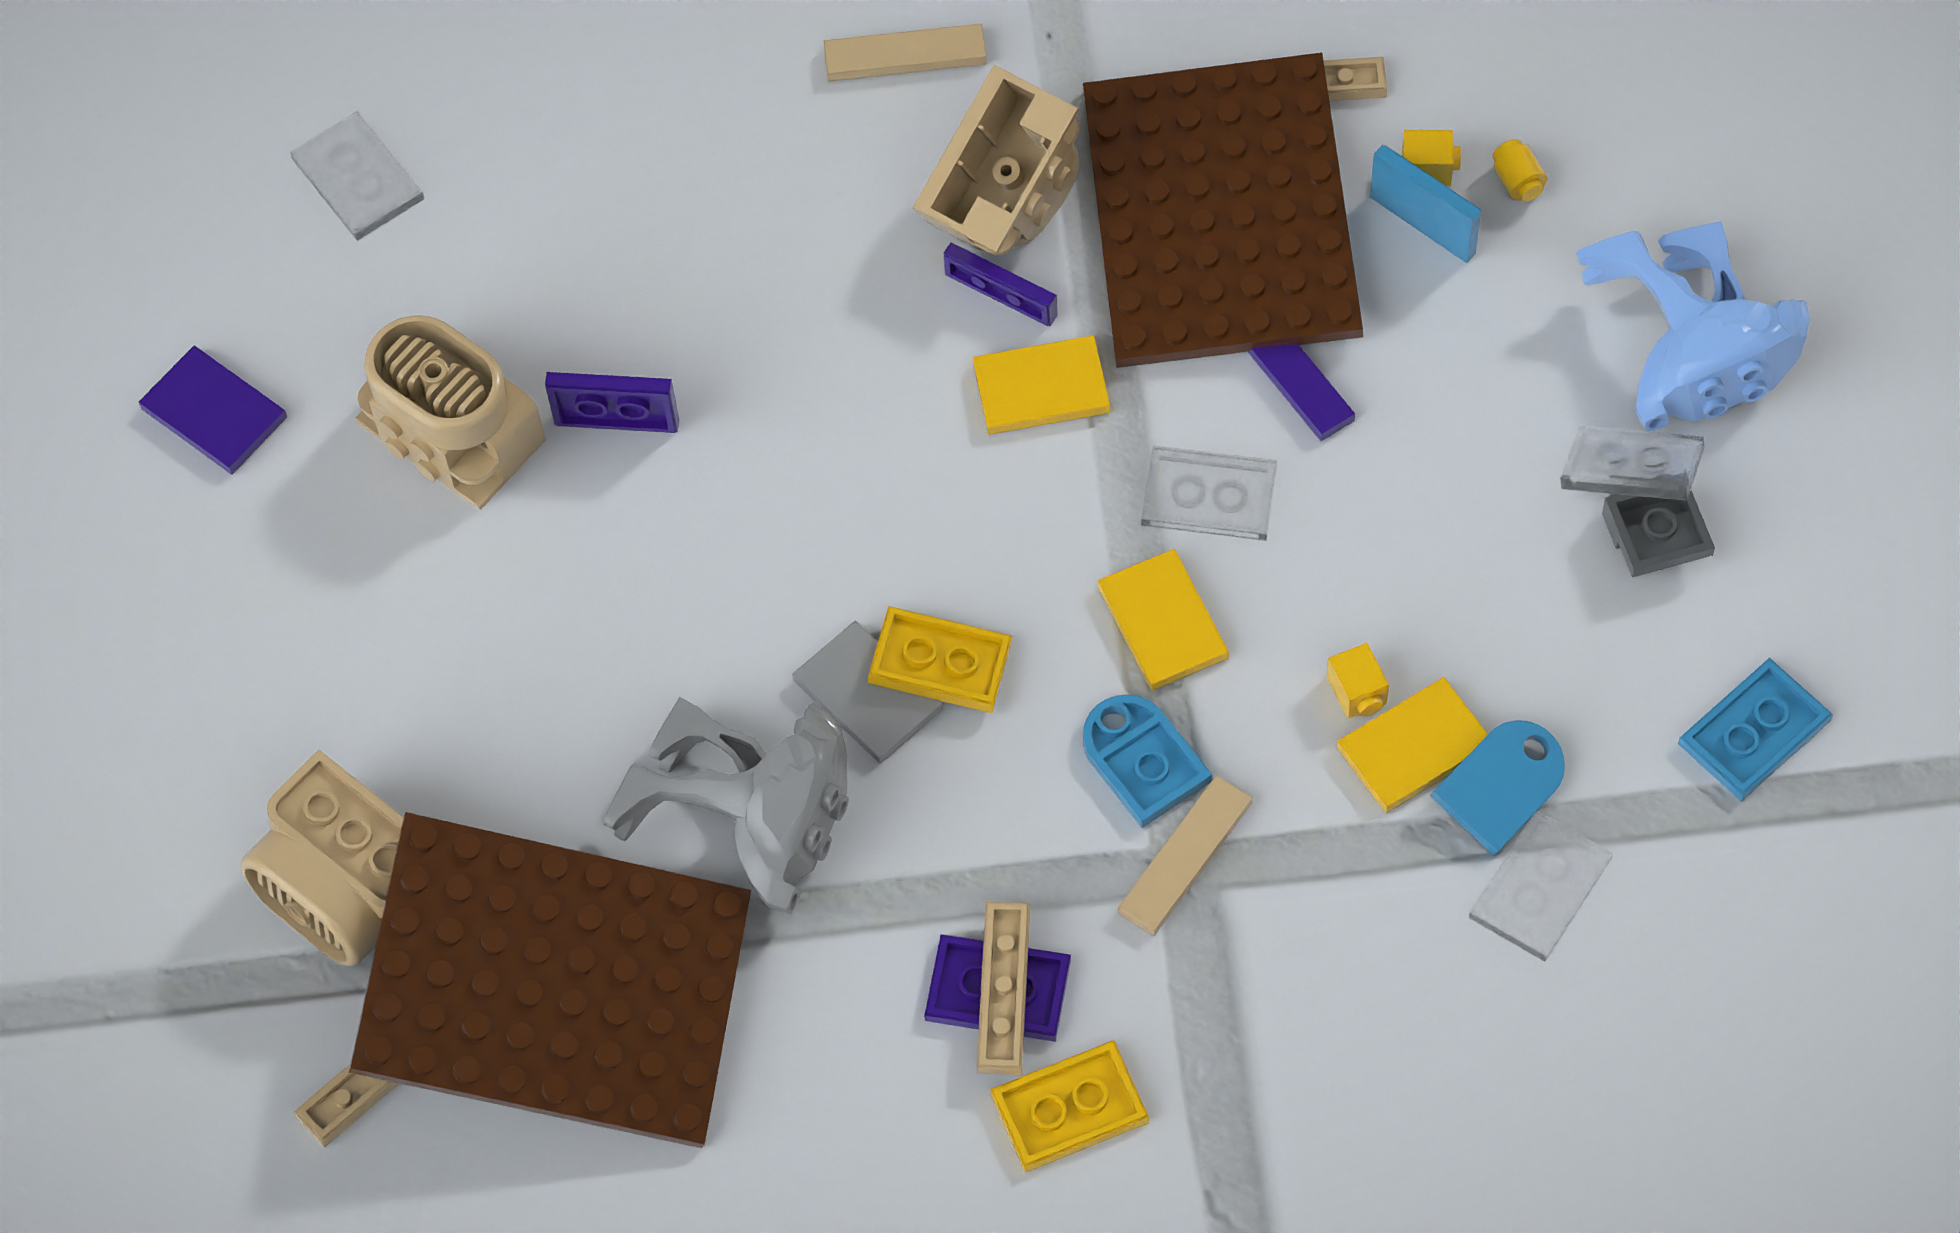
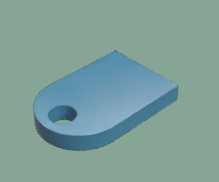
M1135 695L1110 697L1096 705L1086 718L1083 728L1085 754L1092 766L1141 828L1211 783V772L1163 712L1149 700ZM1119 714L1126 722L1121 728L1112 730L1106 728L1101 721L1106 715Z
M1522 720L1503 723L1494 728L1430 796L1494 856L1561 784L1565 770L1562 749L1554 736L1538 724ZM1526 740L1539 742L1544 748V758L1541 760L1529 758L1524 751V742Z

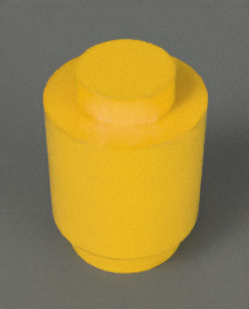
M1512 139L1496 148L1492 155L1494 159L1493 167L1511 198L1514 200L1531 201L1541 195L1548 178L1530 147L1522 144L1519 139Z

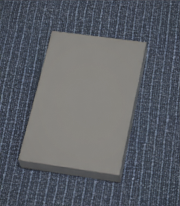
M855 620L798 668L792 676L793 680L821 708L828 712L849 735L881 764L943 710V704L939 700L867 683L878 641Z

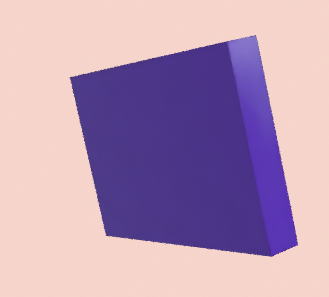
M195 345L138 402L144 412L231 475L287 418L286 411Z
M546 372L545 388L554 425L665 433L678 432L679 415L672 379Z
M944 934L940 935L924 1014L925 1021L979 1030L984 941ZM1028 948L1024 1037L1056 1042L1071 965L1070 954Z

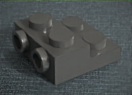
M1686 476L1675 479L1663 477L1653 481L1649 486L1634 490L1623 488L1613 492L1609 497H1605L1602 515L1615 548H1621L1632 578L1713 556L1715 546Z

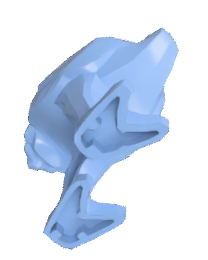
M1721 221L1663 235L1658 242L1663 252L1671 253L1663 261L1664 269L1652 260L1638 231H1630L1599 241L1578 250L1576 253L1580 264L1589 266L1582 272L1585 285L1600 284L1621 277H1636L1649 289L1657 300L1669 325L1670 330L1658 340L1648 355L1639 380L1636 415L1647 432L1666 427L1669 424L1668 415L1697 422L1704 418H1717L1728 409L1739 404L1761 399L1768 391L1773 390L1796 364L1807 338L1810 316L1806 301L1794 299L1790 301L1780 300L1774 303L1773 306L1759 301L1745 300L1741 286L1731 268L1728 243ZM1701 267L1710 269L1715 285L1712 301H1707L1696 295L1685 277L1673 272Z

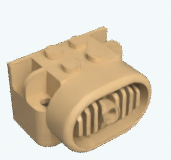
M993 65L915 202L913 209L927 223L989 254L1004 255L1011 251L1013 247L1031 241L1046 228L1066 200L1076 181L1079 170V156L1074 142L1079 132V122L1076 118L1079 109L1012 73Z
M422 315L399 318L379 330L369 343L364 365L368 380L358 392V402L362 411L355 417L356 422L384 441L386 448L394 456L401 460L405 457L416 464V468L425 478L432 482L436 479L478 509L481 510L546 440L539 411L533 400L519 387L503 377L499 364L490 353L447 323L437 318Z
M318 750L269 799L267 813L270 831L244 855L241 860V871L254 893L280 919L330 959L345 966H355L376 946L403 817L321 750Z

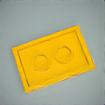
M1094 335L972 357L988 435L1111 413Z
M1175 548L1097 580L1098 589L1151 691L1229 659V651Z
M888 606L867 683L993 713L1012 636Z
M1442 677L1337 741V749L1384 812L1387 813L1450 775L1488 733L1446 678Z
M1114 1040L990 1089V1095L1025 1173L1149 1123L1147 1111Z

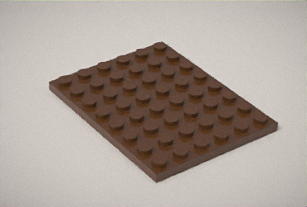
M1322 52L1083 83L1116 368L1249 352L1251 348L1292 344L1305 345L1363 337L1361 311Z
M405 812L348 1073L702 1148L706 1141L751 890Z

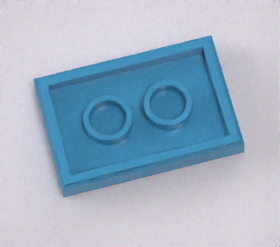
M1382 144L1373 157L1370 198L1468 263L1476 254L1481 209L1388 146Z
M1769 657L1679 738L1678 745L1742 802L1831 721L1833 714Z

